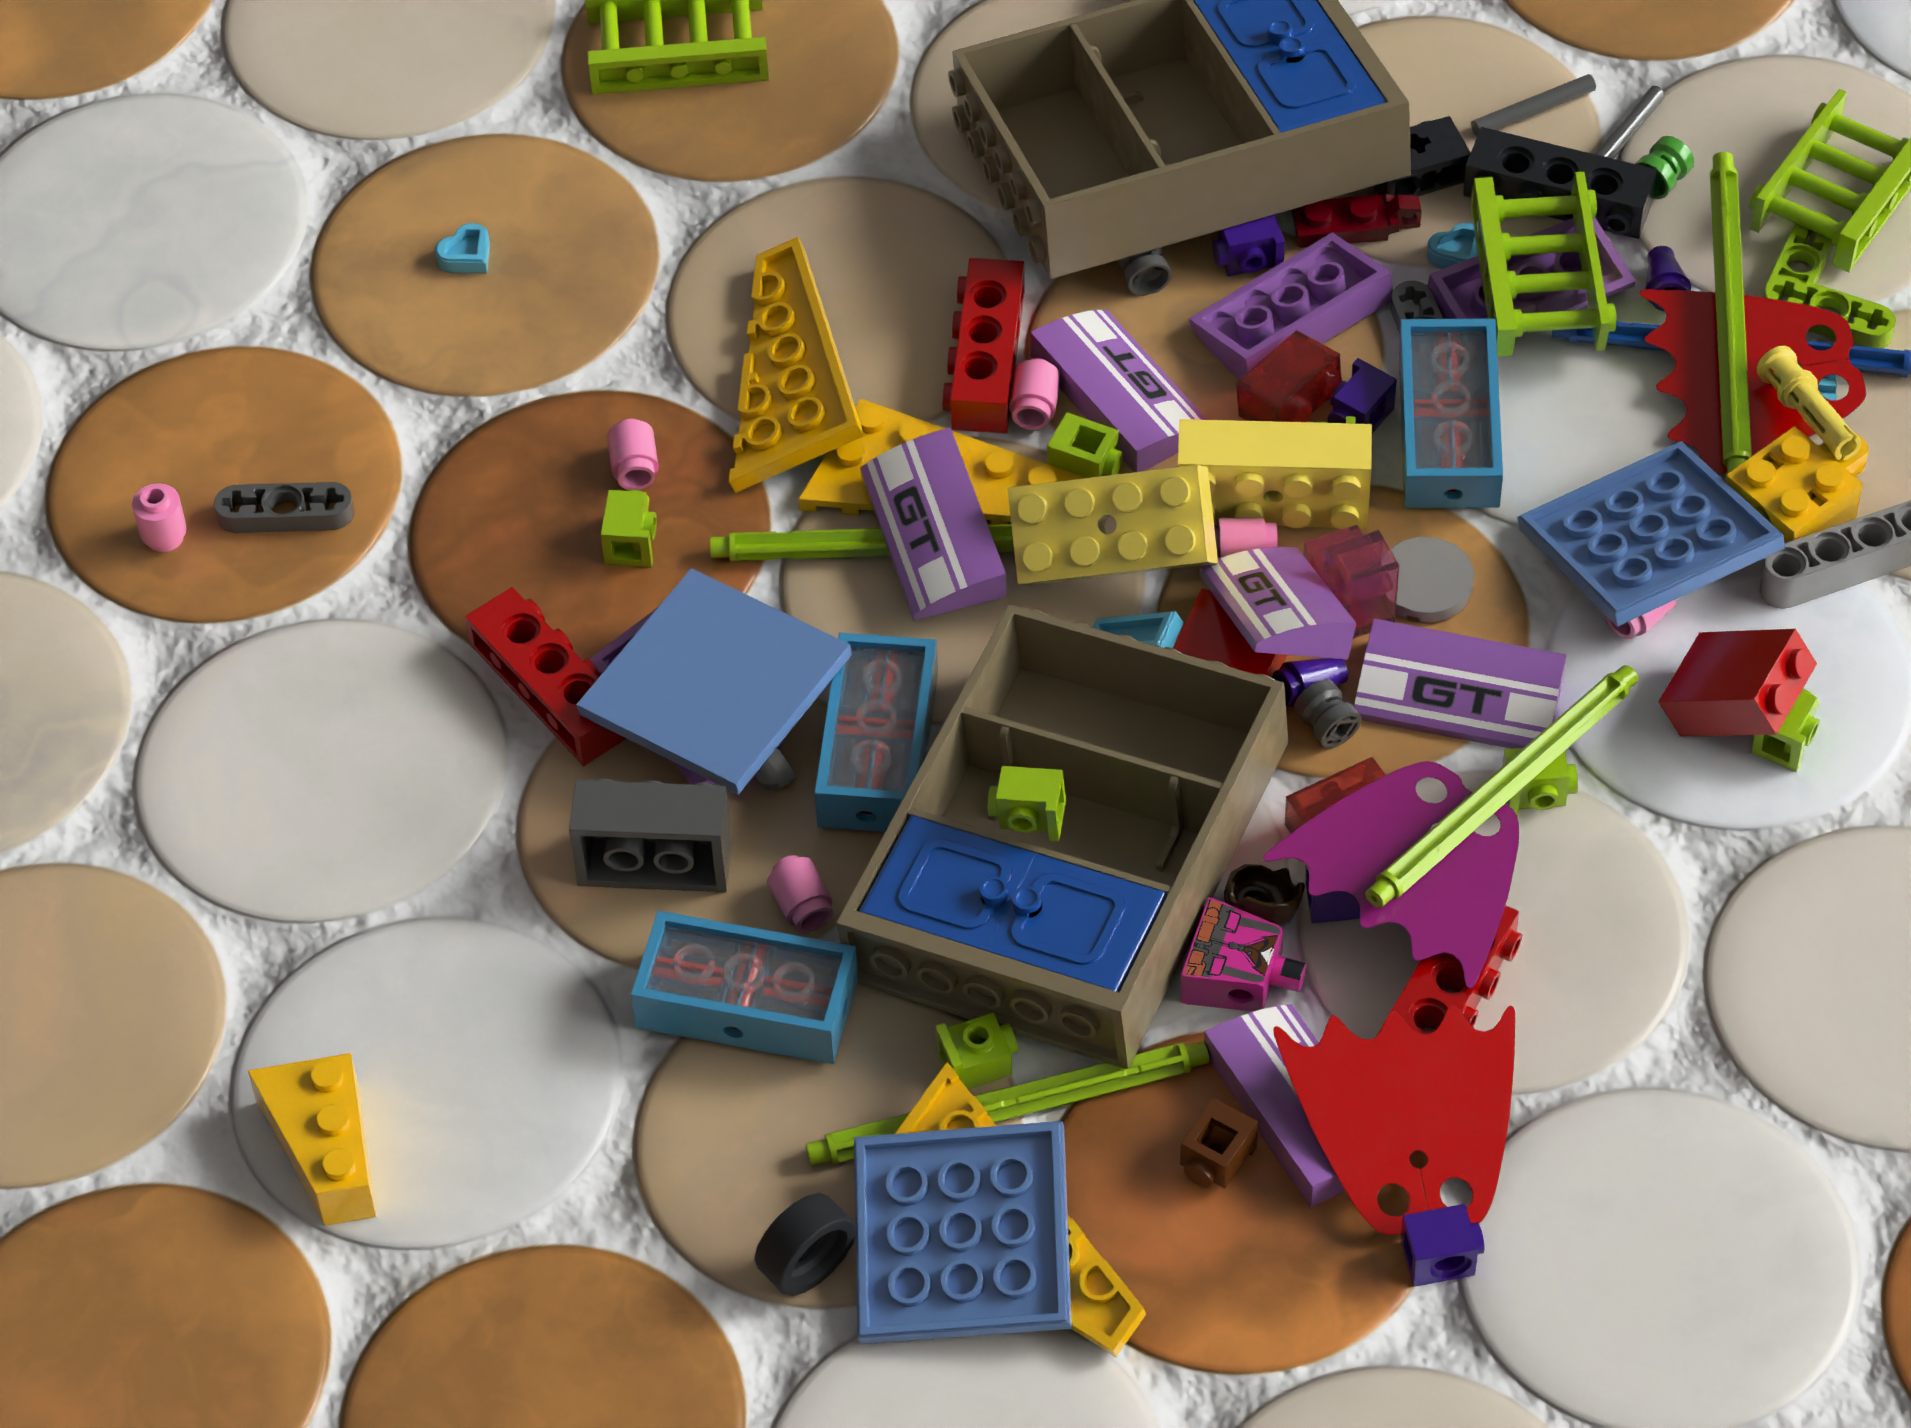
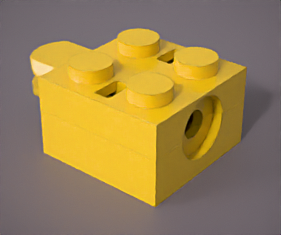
M1794 426L1726 474L1725 482L1784 535V543L1856 519L1863 483L1856 477L1865 470L1869 449L1867 442L1862 436L1858 435L1862 440V445L1857 454L1848 460H1837L1824 442L1818 446Z

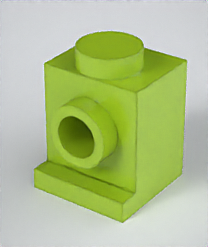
M1068 412L1047 445V464L1085 478L1116 475L1123 461V452L1119 451V430Z
M639 490L608 491L601 530L604 564L652 567L651 540H654L656 535L657 515L656 512L649 511L650 499L647 492Z
M1802 689L1777 735H1754L1751 753L1797 772L1801 765L1804 746L1808 747L1811 744L1820 724V719L1814 717V713L1819 706L1818 697L1810 691Z
M1523 748L1504 749L1502 766ZM1564 751L1505 804L1514 810L1517 818L1519 809L1547 810L1557 806H1566L1567 794H1577L1578 792L1576 765L1567 764Z
M1002 766L998 786L991 785L989 788L988 816L999 818L1000 829H1010L1020 833L1032 831L1048 832L1049 841H1059L1066 805L1063 771Z
M994 1012L947 1027L945 1023L935 1026L937 1055L942 1066L944 1067L946 1062H948L967 1089L1012 1075V1054L1018 1052L1017 1041L1010 1024L1006 1023L999 1026Z

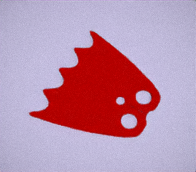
M1641 290L1639 292L1641 297L1655 302L1666 313L1665 322L1646 335L1644 339L1648 344L1669 352L1675 360L1673 371L1657 383L1656 389L1679 398L1686 406L1684 418L1668 432L1667 437L1695 447L1699 452V458L1718 475L1726 473L1727 467L1723 464L1715 292ZM1744 295L1751 451L1753 456L1794 426L1807 437L1816 434L1796 409L1783 406L1777 398V390L1774 386L1763 382L1757 375V365L1763 355L1777 346L1790 347L1796 354L1797 362L1800 363L1802 369L1811 371L1816 377L1817 384L1828 375H1838L1844 378L1849 385V391L1844 398L1829 400L1824 397L1842 419L1855 411L1864 402L1866 387L1862 373L1850 362L1849 351L1853 347L1854 340L1850 326L1842 316L1810 305ZM1816 325L1827 326L1836 335L1835 344L1827 350H1816L1808 345L1806 341L1807 331Z
M1451 1005L1447 1009L1439 1027L1429 1034L1417 1033L1411 1029L1402 1016L1394 1010L1389 1012L1382 1031L1372 1039H1362L1354 1035L1334 1015L1328 1019L1320 1042L1312 1047L1302 1046L1295 1042L1278 1026L1273 1028V1034L1286 1070L1317 1141L1350 1200L1370 1226L1385 1235L1401 1234L1403 1215L1447 1207L1442 1202L1440 1188L1450 1178H1460L1468 1183L1472 1190V1201L1466 1207L1470 1222L1480 1223L1483 1221L1496 1192L1509 1126L1515 1057V1010L1513 1006L1506 1008L1500 1021L1493 1029L1484 1032L1476 1030L1455 1005ZM1416 1150L1422 1151L1427 1157V1164L1421 1169L1412 1166L1409 1160L1411 1153ZM1398 1184L1407 1191L1410 1205L1403 1215L1389 1216L1379 1208L1377 1195L1384 1185Z

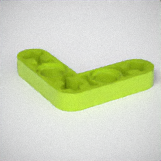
M1817 212V213L1822 214V215H1824V216H1826V217H1828V218H1831L1830 216H1828V215H1826V214H1824V213ZM1795 223L1766 284L1764 298L1781 300L1783 296L1789 297L1787 299L1788 302L1799 304L1809 302L1810 306L1818 308H1835L1847 322H1849V316L1854 317L1853 324L1848 323L1853 336L1854 346L1882 349L1887 347L1893 338L1896 323L1894 313L1888 307L1818 285L1817 282L1834 246L1832 245V239L1818 234L1812 247L1807 244V239L1814 231ZM1793 261H1804L1812 269L1807 272H1796L1788 264ZM1871 324L1878 325L1875 330L1869 329ZM1816 325L1808 330L1836 340L1834 331L1827 326Z

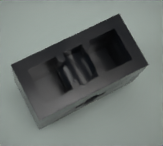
M1446 116L1411 126V175L1374 185L1373 187L1378 195L1383 194V196L1385 194L1394 195V197L1397 195L1422 196L1464 183L1466 163L1471 152L1451 117Z

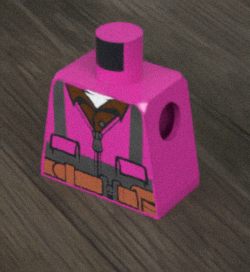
M1208 897L1181 974L1180 1003L1252 1012L1261 1010L1265 1007L1271 986L1300 992L1305 978L1307 963L1282 957L1283 929L1279 925Z

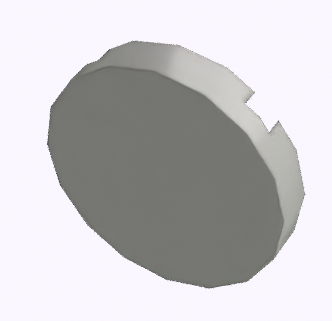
M1416 537L1403 540L1387 551L1379 566L1378 590L1383 602L1395 614L1406 619L1407 615L1411 617H1418L1419 622L1434 623L1450 619L1464 610L1473 592L1474 569L1469 557L1456 545L1440 538Z

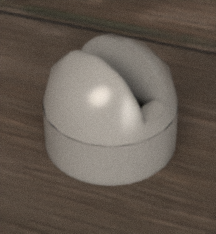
M778 748L774 750L755 774L758 783L768 790H778L797 779L791 766Z

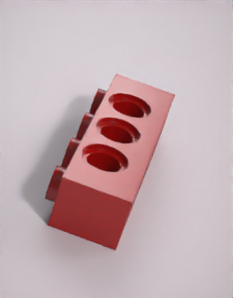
M969 258L967 276L958 277L957 304H963L962 311H954L952 339H958V346L949 347L947 374L954 376L953 383H944L942 402L943 411H951V430L1008 433L1009 401L1016 368L1025 294L1024 261Z
M510 587L465 616L470 646L583 767L627 739L579 715L576 704L601 675L589 659L581 660L573 651L570 640L559 628L553 630L545 622L542 611L532 599L529 598L525 601L513 587Z
M1505 906L1486 962L1476 984L1472 988L1466 986L1464 970L1460 961L1454 955L1447 953L1437 954L1419 962L1392 1010L1397 1011L1409 1027L1417 1033L1429 1034L1434 1031H1424L1420 1028L1430 1027L1436 1030L1441 1024L1447 1009L1451 1005H1455L1474 1027L1479 1012L1476 1010V1007L1481 998L1489 1000L1492 997L1501 972L1498 971L1503 960L1511 962L1520 947L1523 935L1517 932L1519 911ZM1444 989H1453V990H1456V991H1458V992L1449 993V992H1446V991H1443V990H1444ZM1383 1023L1382 1027L1380 1028L1379 1032L1377 1033V1035L1382 1031V1028H1383V1026H1384V1023Z

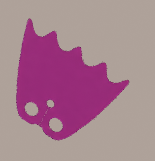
M1430 761L1419 762L1398 769L1331 805L1266 852L1263 860L1269 862L1294 858L1304 862L1309 868L1308 891L1311 896H1319L1335 891L1350 893L1359 902L1360 925L1363 928H1371L1383 923L1392 922L1400 924L1410 935L1412 957L1415 961H1421L1442 953L1454 955L1460 961L1464 970L1466 986L1472 988L1476 984L1486 962L1508 899L1519 846V822L1514 810L1504 804L1494 813L1498 817L1501 826L1495 835L1482 836L1473 831L1398 899H1391L1382 908L1374 907L1367 900L1365 892L1376 882V877L1431 830L1433 824L1439 823L1463 802L1465 797L1467 798L1473 793L1465 788L1459 775L1441 764ZM1427 777L1440 780L1447 789L1446 798L1439 803L1423 801L1416 792L1417 782Z

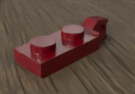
M1380 194L1332 198L1292 209L1297 246H1300V248L1309 247L1332 232L1349 244L1388 241L1389 234L1399 232V229L1420 227L1422 214L1419 196L1397 195L1394 197V195L1389 194L1384 196Z

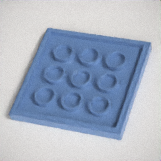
M1682 441L1517 517L1519 530L1617 627L1785 549L1784 535Z
M691 568L576 705L579 715L720 786H726V789L739 795L852 656L850 644Z
M1062 1121L854 1137L855 1226L857 1229V1339L860 1344L1072 1329L1065 1131Z

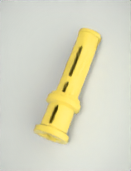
M1777 346L1764 354L1757 365V375L1763 382L1774 386L1777 390V398L1783 406L1796 409L1812 430L1823 440L1837 460H1848L1856 455L1861 448L1862 440L1848 427L1841 416L1820 394L1816 377L1811 371L1803 370L1797 364V356L1793 350L1787 346Z

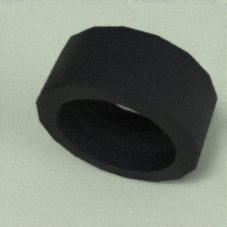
M822 1193L808 1195L791 1204L768 1227L757 1245L754 1260L757 1268L783 1294L790 1296L802 1294L819 1285L835 1271L852 1247L857 1229L853 1219L828 1195Z

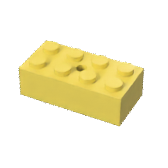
M1179 419L1178 467L1190 465L1208 467L1214 525H1217L1218 518H1264L1265 523H1276L1277 526L1290 528L1367 529L1372 470V424Z
M1190 465L1007 488L1018 584L1037 585L1218 563L1208 467ZM1111 515L1115 518L1117 526L1113 533L1106 534L1104 528L1105 521Z

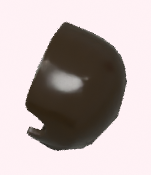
M1244 864L1230 873L1224 890L1225 903L1282 927L1290 923L1299 909L1305 884L1299 882L1295 886L1287 868L1272 871L1263 865Z

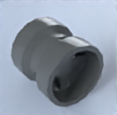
M1161 247L1117 260L1119 266L1125 271L1124 279L1131 293L1145 296L1157 293L1169 284L1172 278L1171 269L1166 259L1161 256Z
M1329 679L1319 680L1311 684L1299 695L1294 704L1296 714L1305 724L1313 725V734L1324 748H1333L1345 743L1356 733L1362 723V716L1351 703L1342 701V692Z

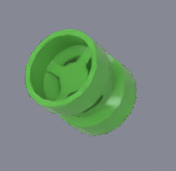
M1663 136L1650 148L1649 154L1643 155L1635 164L1657 169L1654 198L1662 199L1676 186V180L1683 179L1693 169L1695 161L1690 149L1681 140L1672 136Z

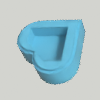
M476 223L462 225L455 231L454 236L443 238L436 244V261L441 270L449 273H487L490 242L488 231L484 226Z
M1472 223L1457 224L1450 232L1435 233L1428 240L1427 259L1433 266L1441 269L1478 255Z

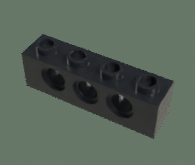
M1481 127L1466 163L1463 196L1471 198L1474 178L1493 177L1495 195H1503L1504 200L1571 196L1575 172H1585L1587 189L1595 190L1597 213L1595 218L1602 229L1613 234L1639 239L1654 199L1657 169ZM1573 214L1548 215L1547 217L1567 221L1573 218Z

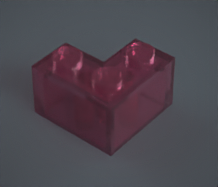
M1354 525L1304 542V557L1356 622L1353 638L1370 633L1374 618L1395 622L1399 564L1379 530L1363 535L1358 525Z

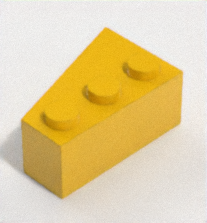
M351 1053L248 1070L256 1103L272 1127L279 1145L288 1156L301 1185L324 1226L376 1217L359 1085Z

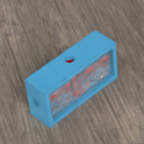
M1401 319L1399 379L1404 508L1500 507L1503 462L1496 320Z
M839 633L838 639L850 644L852 656L831 681L815 787L817 827L886 832L927 756L938 679L936 639Z
M657 911L631 992L635 1027L834 1064L858 982L856 946Z

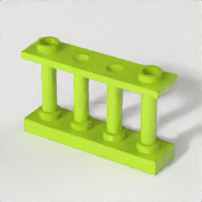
M585 0L588 24L600 23L602 50L588 51L592 95L769 80L766 37L752 38L750 11L763 10L762 0ZM732 12L734 39L708 41L706 14ZM688 16L690 43L664 45L662 18ZM644 19L646 46L620 48L618 22Z
M1838 89L1827 104L1824 102L1820 103L1813 115L1811 126L1767 184L1760 183L1756 187L1749 203V208L1754 210L1750 229L1759 233L1772 214H1775L1832 239V245L1837 246L1833 266L1850 273L1911 189V137L1910 139L1903 137L1901 140H1898L1842 116L1847 92ZM1835 132L1893 157V162L1890 166L1884 164L1878 167L1826 143ZM1815 159L1873 184V189L1870 193L1862 192L1859 195L1807 172L1806 169ZM1795 186L1852 211V217L1849 221L1843 219L1841 222H1838L1787 200L1785 197Z
M1575 172L1571 196L1505 200L1503 195H1495L1493 177L1474 178L1470 209L1488 319L1496 320L1497 357L1512 356L1515 338L1522 337L1523 332L1592 328L1596 351H1604L1609 332L1616 330V309L1614 303L1607 304L1593 224V217H1596L1597 213L1595 190L1587 189L1585 172ZM1573 214L1576 233L1510 237L1509 233L1501 232L1500 223H1504L1505 218ZM1579 252L1582 271L1516 275L1515 271L1507 270L1506 261H1509L1511 256ZM1586 290L1589 309L1522 313L1521 309H1514L1512 299H1516L1517 294Z

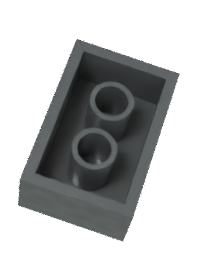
M605 778L575 781L569 834L578 886L727 892L732 834L726 786L712 785L705 782L669 784L655 780L620 782Z

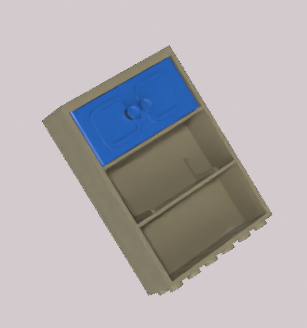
M1133 0L952 51L954 70L948 72L952 92L957 97L958 106L952 107L955 126L959 133H966L972 156L974 158L980 157L982 160L983 172L989 184H996L1002 208L1004 210H1011L1018 235L1020 237L1026 236L1033 261L1036 264L1042 263L1050 279L1411 175L1409 101L1338 0Z
M1008 604L836 922L840 944L856 946L857 984L970 1020L994 1012L999 1026L1009 1023L1014 1034L1129 1069L1199 926L1208 897L1213 898L1288 745L1284 682L1274 680L1264 674H1252L1231 668L1219 661H1207L1182 654L1174 648H1161L1137 641L1128 635H1116L1095 629L1083 622H1071L1046 615L1037 609H1025ZM1002 766L1063 771L1066 805L1059 841H1049L1048 832L1032 831L1020 833L1010 829H1000L999 818L988 816L989 788L991 785L998 786Z

